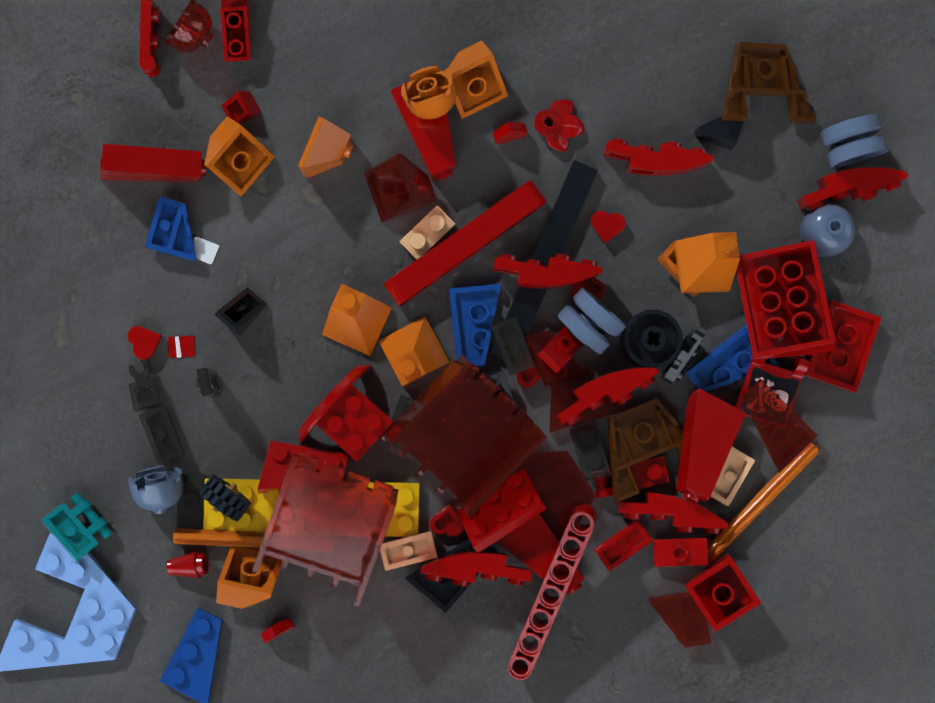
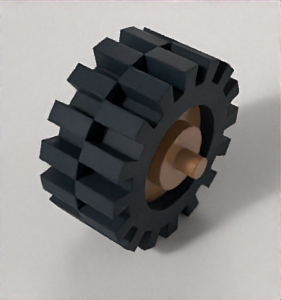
M214 474L211 475L199 491L200 495L209 504L214 506L213 510L215 512L220 511L236 522L241 519L252 504L248 498L236 489L238 487L236 484L233 483L231 486L227 481L225 482Z

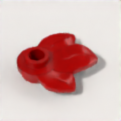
M570 100L553 102L548 110L540 111L534 119L536 131L545 136L548 145L557 151H567L568 139L578 137L585 131L581 120L572 115L574 103ZM545 118L550 120L551 127L545 124Z

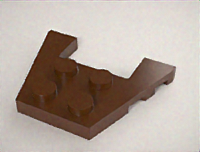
M739 42L735 45L722 112V121H744L748 119L746 95L787 97L791 123L812 124L817 121L814 111L810 112L806 100L809 98L806 91L801 90L796 79L799 74L786 44Z
M657 398L607 418L615 503L640 493L629 468L631 465L672 448L676 449L680 459L683 431Z

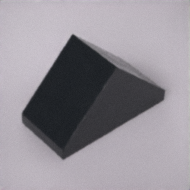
M721 116L698 127L694 134L696 138L732 150L738 141L744 121H722Z
M247 287L215 313V316L232 331L241 336L267 304Z

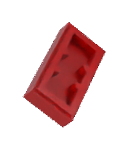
M565 325L537 355L557 374L584 344Z
M635 519L593 550L610 572L653 540L640 521Z
M708 537L653 540L654 567L710 564Z

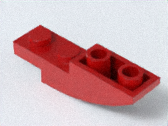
M221 0L220 14L224 62L251 61L250 0Z
M614 138L613 141L608 140L603 156L628 162L626 172L648 176H671L696 171L707 167L714 157L707 154L708 151L705 149L692 148V150L682 148V144L673 141H667L666 144L662 143L658 148V152H654V148L650 146L639 145L634 147L628 145L627 141Z
M863 167L839 171L819 179L817 184L820 190L802 196L797 200L800 211L806 208L812 211L824 206V201L831 198L836 202L851 196L852 201L861 198L864 202L878 196L876 191L885 188L889 192L901 187V181L909 176L905 171L882 167Z
M501 254V258L495 257L492 270L517 275L516 286L549 289L567 287L589 281L600 276L603 267L597 266L598 262L582 259L581 263L571 261L570 256L556 254L555 258L550 257L547 267H544L543 262L527 259V263L516 261V256Z
M633 368L598 377L572 391L571 393L577 402L555 417L561 425L567 422L571 426L583 418L581 415L583 410L590 407L593 411L605 403L604 396L607 397L611 404L618 401L621 405L633 397L631 391L640 386L643 390L654 383L656 380L653 376L658 374L659 371L656 368Z
M645 492L644 502H618L617 512L624 513V518L640 519V514H651V520H667V515H670V525L677 527V532L692 533L693 528H704V533L720 534V529H728V523L718 515L696 503L679 497Z
M477 551L447 555L422 565L420 572L426 574L425 579L441 581L442 577L452 579V584L459 586H468L469 582L475 583L476 572L481 573V578L497 581V576L508 578L507 583L520 586L524 585V581L531 582L532 577L531 569L506 565V553L481 551L479 553Z

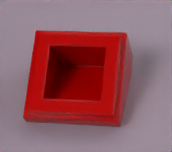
M238 91L221 105L226 116L240 125L261 113L250 91Z

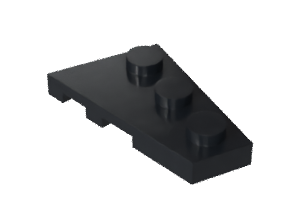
M467 539L438 558L476 550L473 548L470 540ZM492 545L482 550L488 552H498V550H496ZM421 568L405 577L410 584L445 614L471 584L469 582L468 586L452 584V579L442 577L441 581L425 579L426 574L420 573Z

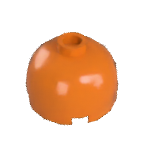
M438 66L422 68L409 76L411 81L406 86L403 83L401 87V95L411 113L422 119H435L445 115L452 109L456 101V84L452 74L446 68L445 71L439 70Z

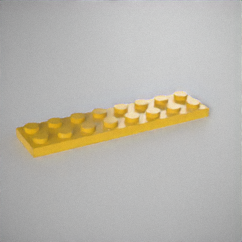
M223 479L231 486L233 483L238 486L236 489L252 503L238 522L225 516L220 511L215 512L213 510L214 506L204 499L203 529L264 532L270 534L409 537L418 534L420 483L344 481V483L314 487L310 485L293 487L291 490H268V493L258 494L257 489L260 479Z

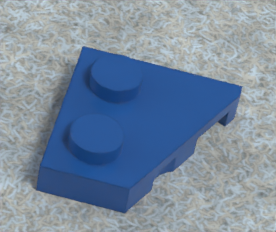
M159 196L145 248L196 262L197 257L185 203Z

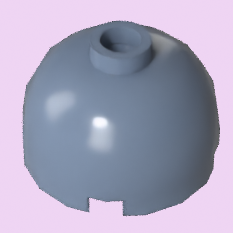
M825 204L804 216L800 225V237L804 242L814 240L817 256L833 257L843 253L851 245L855 237L856 225L852 215L845 208L835 204Z
M165 466L147 468L136 472L135 479L128 478L132 500L137 506L153 511L154 514H162L169 511V508L180 500L184 491L182 469L173 466V471H165Z

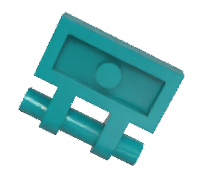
M79 492L70 498L76 506L72 510L63 502L41 519V522L75 562H78L98 546L99 543L93 537L95 533L99 532L104 539L113 534L107 526L108 522L105 518H100L91 506L93 504L88 499H84ZM81 514L92 524L87 529L77 518Z

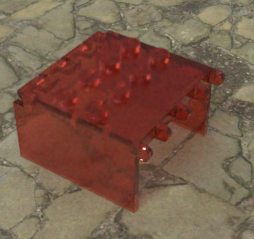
M461 354L456 361L453 360L379 439L385 442L389 438L393 446L399 442L403 447L397 455L403 458L408 452L411 453L422 464L416 473L422 476L429 470L442 482L435 491L441 494L448 488L459 498L453 504V507L458 510L463 506L466 514L471 517L538 448L547 436L521 409L514 416L511 415L517 408V405L505 393L501 391L493 398L492 395L498 390V387L484 373L474 380L473 377L479 369L466 356Z
M294 454L252 571L257 573L265 556L268 555L283 560L280 568L282 570H286L289 562L309 569L306 578L311 579L314 571L334 578L332 587L337 588L339 580L356 585L353 606L359 608L396 507L398 489L375 480L373 488H369V477L350 471L346 480L342 478L345 469L324 462L322 469L318 470L316 466L319 460L303 454Z

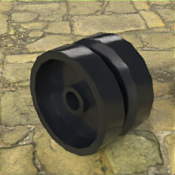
M645 310L636 314L626 323V328L620 335V349L625 359L637 368L659 369L668 365L679 355L683 345V333L678 321L669 313L661 310ZM649 336L654 338V344L649 345L647 343Z

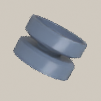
M878 114L848 119L820 132L824 146L837 147L827 154L831 169L864 162L889 151L884 137L872 136L882 128Z
M582 287L573 299L583 312L580 313L574 307L566 305L557 316L577 339L601 355L610 346V342L600 330L603 329L611 336L618 337L626 328V325L603 303Z

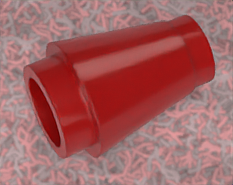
M196 551L168 559L166 564L167 573L174 576L201 578L202 575H207L209 571L208 556L206 553Z

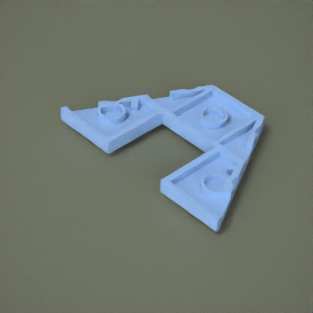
M50 532L35 570L85 590L66 637L19 619L14 620L0 654V672L115 660L118 657L137 610L135 604L123 594L122 589L116 582L110 579L104 572L103 567L90 553L86 554L78 562H75Z

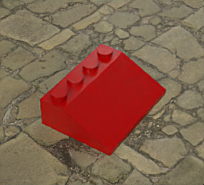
M814 240L740 255L736 272L754 359L806 356L836 350V340Z

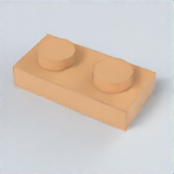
M437 205L399 243L417 260L430 251L456 224Z
M731 447L711 497L729 507L755 460Z
M431 531L379 544L385 571L438 558Z

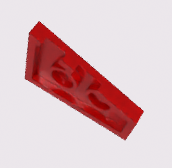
M270 440L257 489L258 494L268 493V490L276 489L291 490L293 487L310 485L314 487L344 483L349 454Z

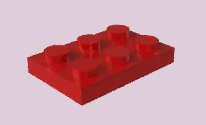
M829 300L828 308L836 340V350L810 355V364L804 376L852 393H857L882 317L834 300Z
M523 468L457 512L473 548L479 553L547 508L529 473Z

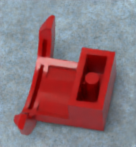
M370 364L356 366L315 408L298 431L300 444L306 440L317 425L358 462L389 429L394 421L353 385L372 367Z

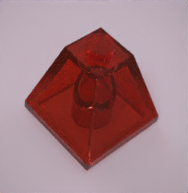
M402 153L396 154L364 173L381 223L416 212L437 201L429 176Z

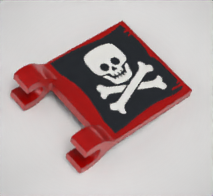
M752 353L751 362L735 407L744 411L747 417L785 428L804 374L808 370L810 361L806 360V358L795 356L792 368L788 370L765 363L766 359H754Z

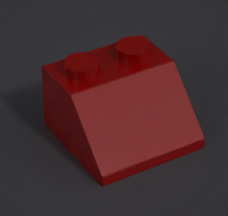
M729 553L705 567L685 584V587L715 632L761 604Z

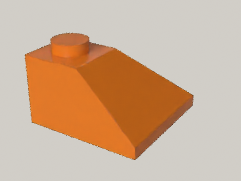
M482 40L459 51L447 68L456 84L457 95L455 105L461 119L508 97L493 53Z
M227 116L210 136L204 165L242 197L275 156L242 125Z
M318 117L298 164L303 176L307 178L313 177L342 165L345 158L349 159L355 146L352 143L351 134L328 120Z
M736 232L709 233L674 241L681 294L729 292L731 290L740 260Z
M341 284L330 308L322 335L371 356L392 308L360 291Z
M426 316L379 340L403 388L450 363Z
M230 547L217 583L216 603L244 609L271 598L285 553L263 548Z

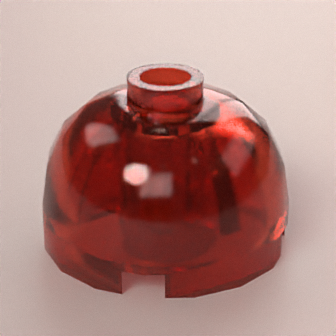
M191 0L164 40V43L182 53L195 52L200 46L206 48L214 36L210 33L213 23L208 10L196 0Z

